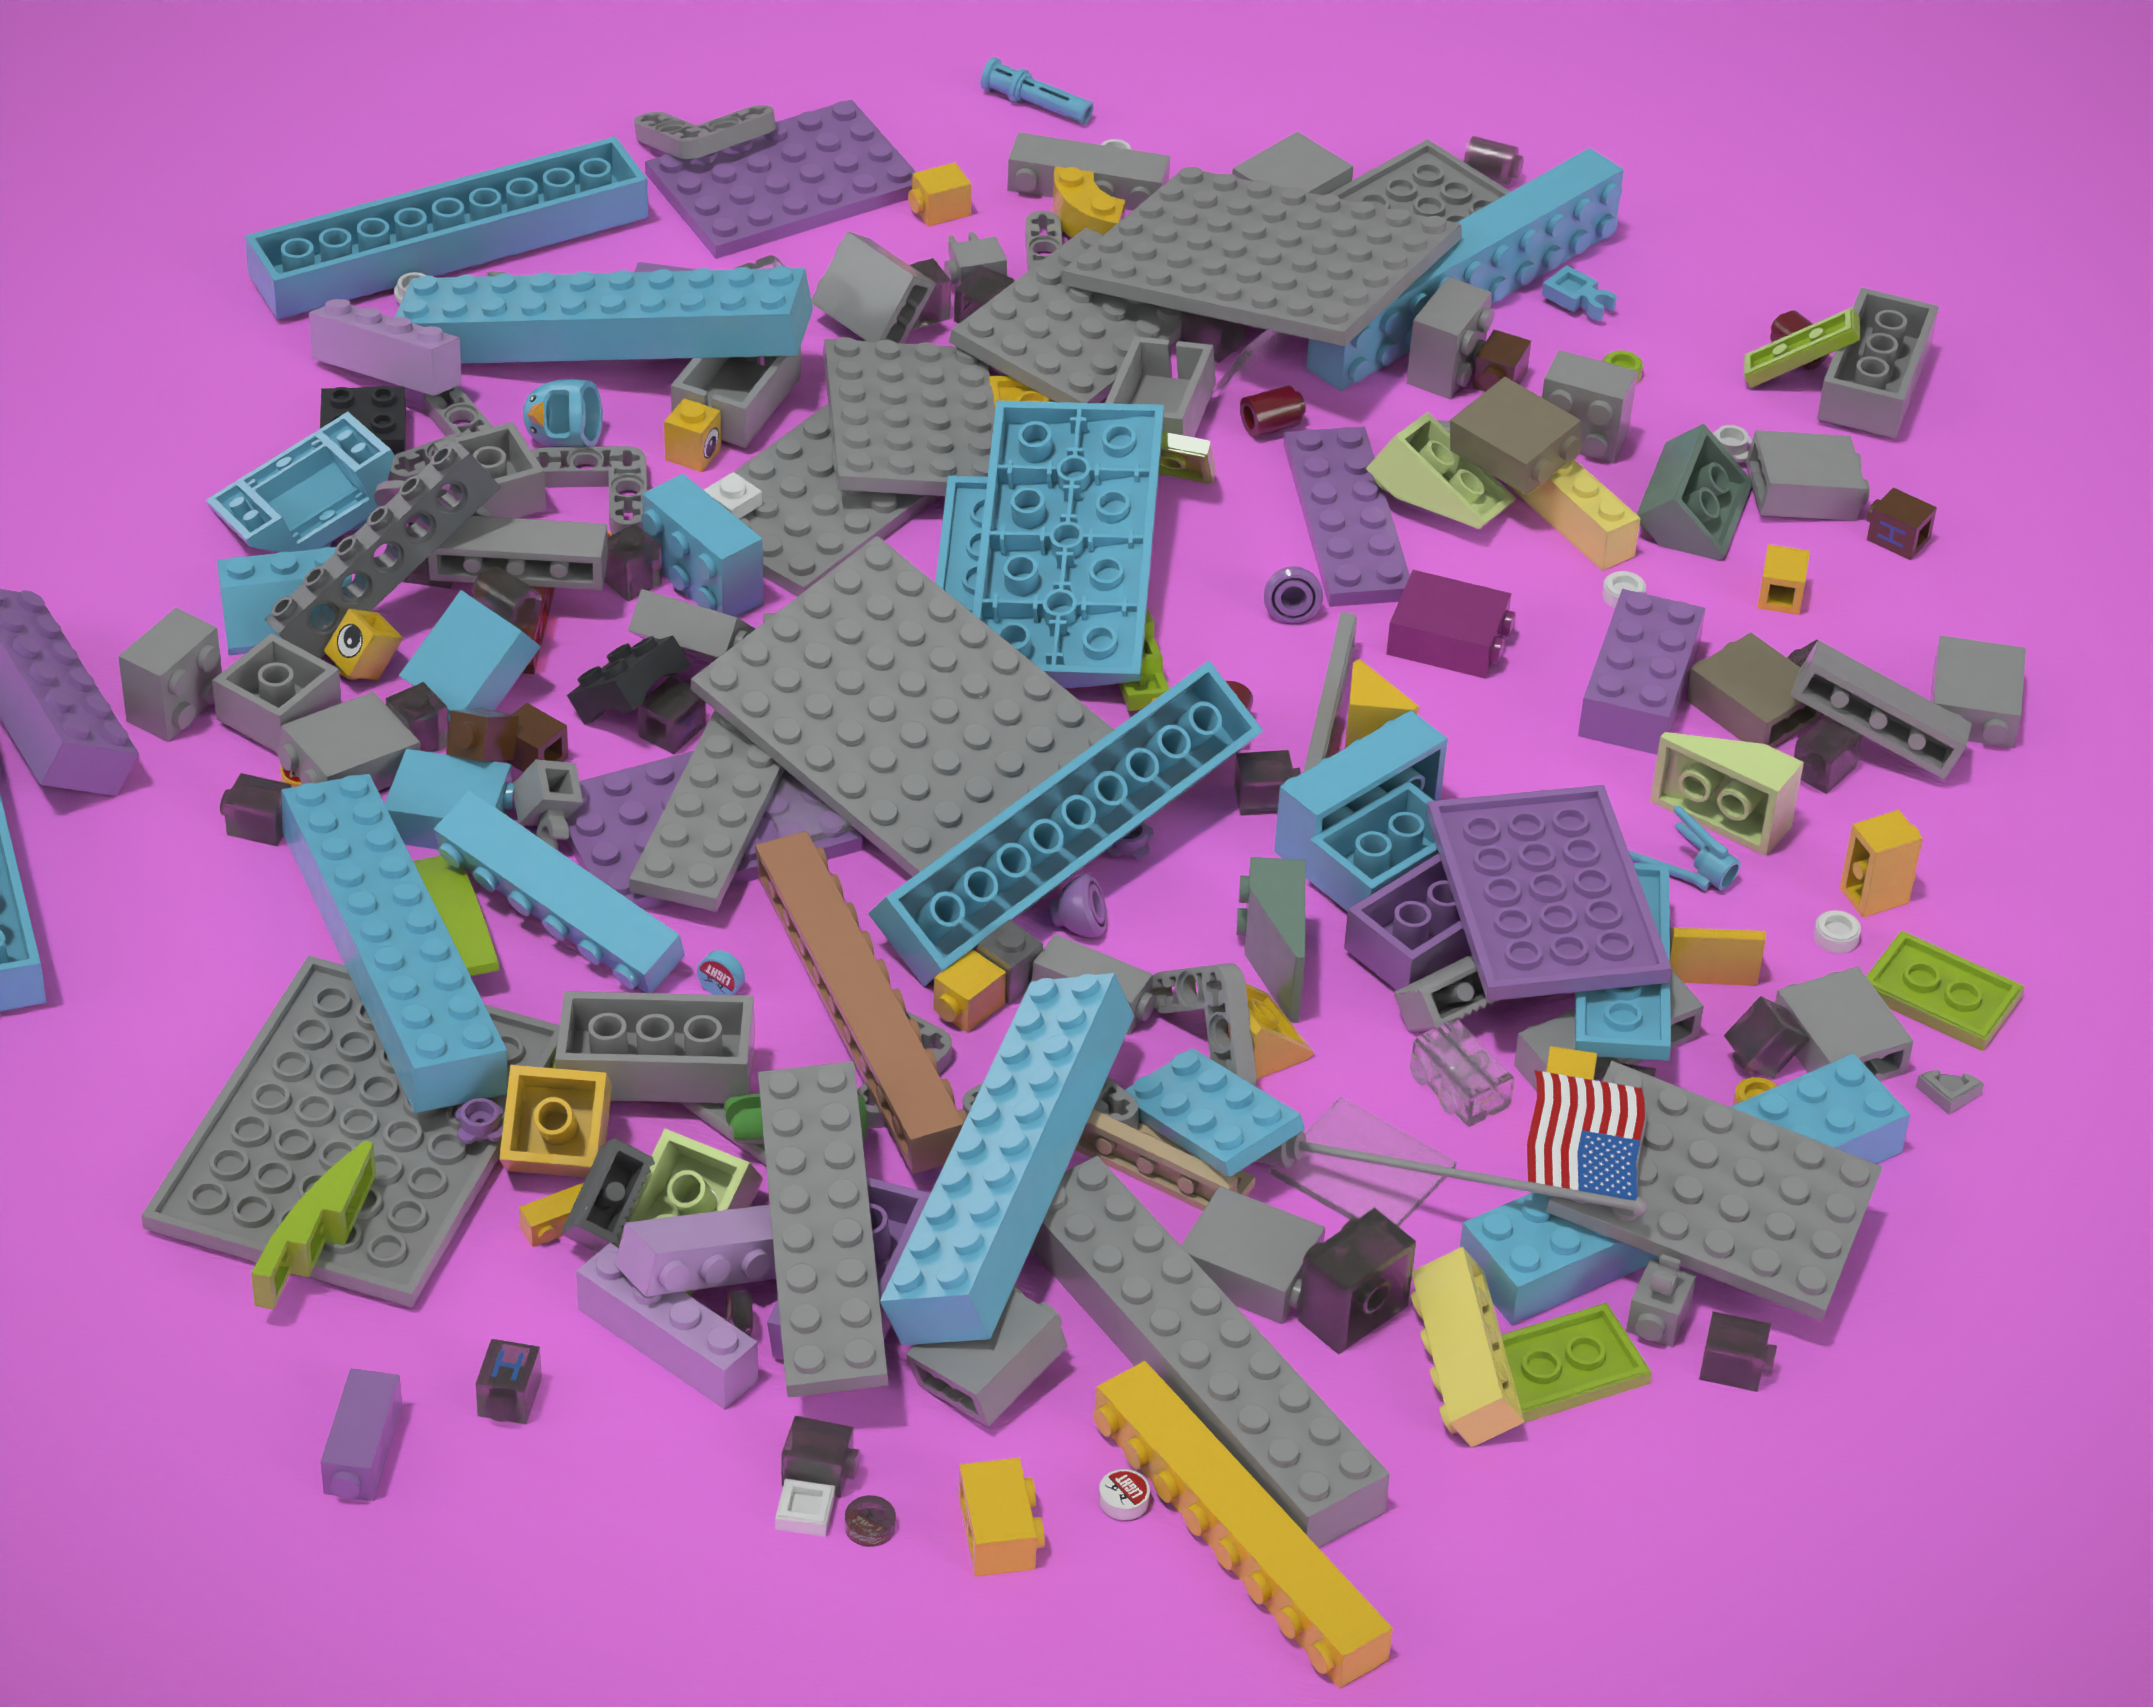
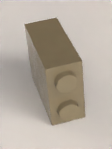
M1507 377L1502 378L1450 419V451L1525 495L1538 485L1547 482L1552 474L1564 464L1574 460L1582 448L1580 419Z
M1752 632L1735 642L1728 643L1722 650L1709 658L1698 661L1691 668L1688 675L1689 684L1686 701L1741 741L1762 743L1774 748L1821 719L1822 714L1790 696L1800 667Z

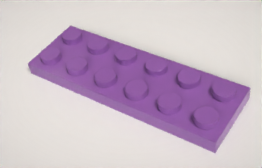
M1365 426L1284 432V449L1329 607L1399 602L1410 574L1385 491L1376 484L1374 476L1366 470L1375 457Z

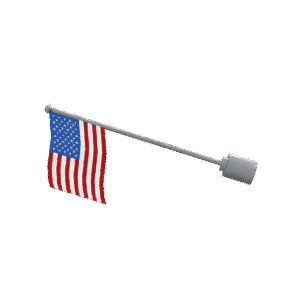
M1534 1070L1537 1100L1527 1140L1528 1182L1306 1142V1135L1303 1131L1255 1162L1289 1168L1296 1160L1301 1159L1306 1151L1634 1211L1635 1216H1641L1647 1210L1646 1201L1638 1195L1637 1174L1646 1126L1645 1098L1642 1088Z

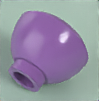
M1284 567L1276 571L1265 585L1264 605L1268 613L1282 623L1300 624L1308 621L1316 615L1323 602V590L1319 580L1312 572L1302 567Z
M1089 874L1081 875L1070 881L1063 888L1059 898L1050 902V913L1056 927L1065 926L1071 932L1084 937H1099L1104 933L1107 926V909L1104 896L1098 882Z

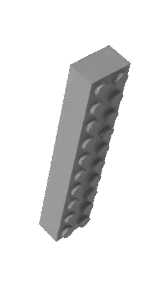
M1098 1155L1065 1171L1030 1250L1134 1366L1146 1361L1318 1548L1383 1514L1386 1510L1390 1473Z

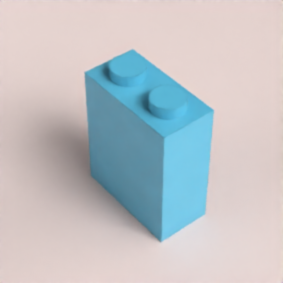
M460 590L399 676L412 685L408 692L411 696L428 708L431 707L433 702H436L442 706L438 714L450 722L451 710L487 709L495 711L541 646L523 631Z
M406 749L384 803L404 844L438 850L439 844L434 828L469 790L505 815L508 809L514 810L515 786L512 783L511 764L494 761L481 762L452 755Z

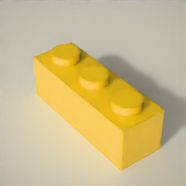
M583 1183L519 1207L520 1228L532 1247L548 1243L563 1236L561 1231Z

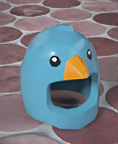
M561 379L540 385L528 395L523 405V419L526 430L535 440L546 446L593 447L597 444L601 434L603 421L601 396L596 384L589 380Z

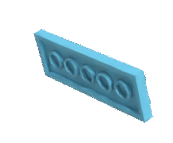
M1633 863L1670 963L1669 865ZM1670 983L1575 992V1050L1597 1053V1057L1669 1061L1671 1050Z

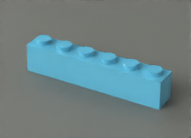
M469 790L434 828L439 844L438 852L445 861L456 868L463 865L473 872L474 879L490 892H493L495 889L499 890L507 896L508 902L519 913L528 916L530 913L542 920L545 929L555 938L564 940L566 937L578 945L579 952L591 963L598 965L602 962L613 970L614 976L627 988L634 989L637 986L645 993H653L685 956L680 934Z

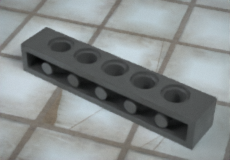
M454 439L449 445L437 450L432 456L431 462L419 474L404 481L399 488V492L386 505L376 508L369 515L367 523L353 536L343 539L336 547L335 553L321 566L310 570L305 576L303 583L290 596L281 598L273 606L271 614L264 620L282 639L321 659L326 654L324 652L325 647L348 609L372 611L487 502L501 486L471 453ZM450 484L447 493L437 497L439 490L444 485ZM418 514L416 522L413 525L406 527L408 519L411 516ZM383 544H387L385 551L380 556L374 557L376 549ZM355 574L352 583L342 587L343 581L349 575ZM324 604L323 609L318 615L310 617L312 610L316 606Z

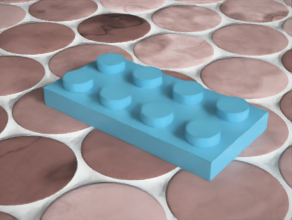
M1194 1048L1176 1055L1169 1063L1153 1073L1139 1078L1132 1086L1125 1089L1138 1102V1114L1141 1122L1229 1178L1305 1130L1300 1113Z

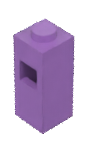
M350 1368L320 1461L324 1494L338 1496L343 1499L356 1498L374 1501L402 1411L400 1375Z

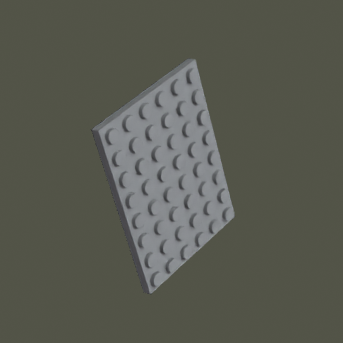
M1184 167L1062 270L1063 285L1346 346L1462 238L1461 223L1446 221L1440 216L1426 217L1411 214L1405 209L1392 210L1377 207L1371 202H1352L1340 199L1336 195H1318L1305 192L1301 188H1284L1271 185L1267 181H1249L1236 178L1233 174H1215L1202 171L1198 167Z
M878 536L870 540L691 678L690 689L912 877L1114 730Z
M308 955L142 1213L143 1229L257 1262L271 1236L298 1200L325 1172L364 1140L374 1142L376 1177L345 1245L325 1242L310 1278L413 1307L498 1161L501 1140L496 1142L490 1140L486 1142H473L471 1144H465L458 1140L457 1131L461 1126L460 1122L455 1118V1113L465 1103L414 1113L345 965ZM485 1005L507 1049V1090L510 1065L552 1067V1062L556 1056L560 1025ZM507 1094L487 1098L502 1107L503 1116L500 1118V1125L502 1126L504 1123Z

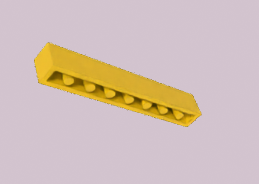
M1146 1361L1096 1386L1093 1418L1099 1431L1106 1437L1111 1436L1123 1450L1129 1464L1134 1469H1141L1153 1483L1159 1497L1166 1503L1170 1502L1180 1512L1189 1530L1194 1535L1201 1536L1214 1550L1219 1563L1225 1569L1232 1570L1245 1584L1246 1590L1253 1601L1257 1604H1263L1276 1618L1283 1634L1289 1639L1294 1638L1308 1653L1312 1665L1319 1673H1326L1340 1689L1389 1660L1393 1632L1390 1624Z

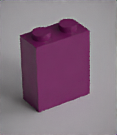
M1413 569L1390 620L1386 655L1486 679L1492 662L1499 664L1505 646L1503 636L1510 637L1513 631L1516 612L1509 611L1512 593Z

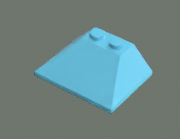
M346 412L206 499V502L250 547L274 552H294L329 547L332 541L342 534L355 531L364 526L369 515L379 507L374 501V492L379 483L388 480L395 456L387 445L349 412Z

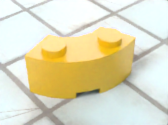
M1055 166L1052 213L1060 218L1061 232H1065L1072 238L1084 228H1088L1104 235L1125 218V200L1112 197L1100 190L1094 182L1093 171L1080 170L1075 167L1064 168Z

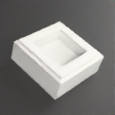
M785 1479L775 1517V1530L826 1537L835 1500V1486Z

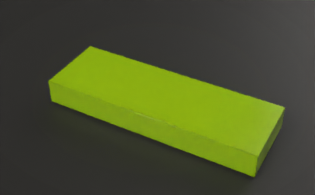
M1854 308L1846 309L1745 354L1744 378L1752 388L1859 341L1860 318Z

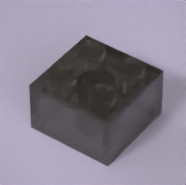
M1375 1207L1360 1218L1349 1220L1338 1233L1323 1243L1318 1242L1314 1244L1304 1255L1297 1320L1338 1355L1408 1306L1416 1240Z

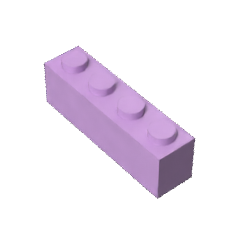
M345 299L329 300L325 303L326 306L309 312L312 359L432 396L462 384L460 337L443 333L439 327H423L413 324L408 318H393L383 315L380 310L375 308L363 309L350 305V301Z
M770 1204L626 1222L615 1266L645 1297L776 1279Z
M612 1243L606 1245L576 1270L579 1311L724 1410L758 1381V1342L684 1292L645 1297L615 1266L619 1248Z

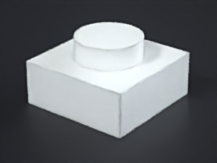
M734 472L704 489L706 493L738 519L763 504L762 491Z

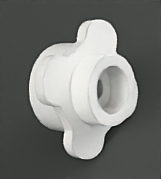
M1725 425L1713 432L1714 436L1735 461L1746 462L1748 456L1747 447L1751 445L1752 440L1743 428L1735 425Z

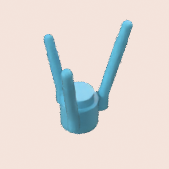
M1675 806L1673 810L1684 824L1677 822L1675 828L1701 850L1693 864L1698 869L1697 874L1643 854L1629 851L1632 861L1645 864L1669 865V875L1689 881L1703 891H1706L1711 884L1719 890H1724L1733 882L1741 867V861L1728 853L1729 849L1717 842L1681 806Z

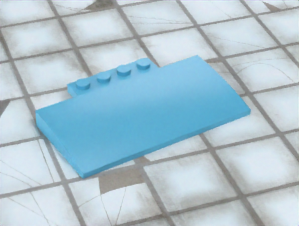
M996 401L988 477L948 476L935 583L1064 689L1141 680L1164 405Z

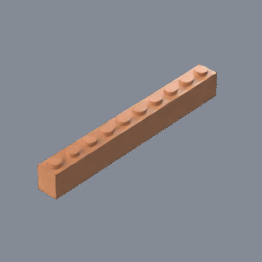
M807 831L756 844L758 879L912 1174L944 1165L967 1118V1114L964 1109L957 1110L955 1107V1099L950 1082L947 1078L940 1079L935 1055L931 1048L924 1049L921 1032L915 1018H907L903 996L898 988L892 990L888 969L883 959L876 960L870 934L867 930L861 932L859 929L858 916L853 903H845L840 879L837 874L830 875L824 849L822 846L815 847Z

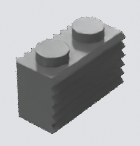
M612 1138L607 1144L605 1143V1145L600 1147L561 1234L597 1253L609 1243L613 1245L618 1243V1236L623 1233L622 1227L625 1226L626 1219L631 1216L630 1210L635 1207L634 1201L639 1199L638 1193L643 1190L642 1184L647 1181L646 1175L651 1172L650 1167L655 1164L653 1157L615 1138Z

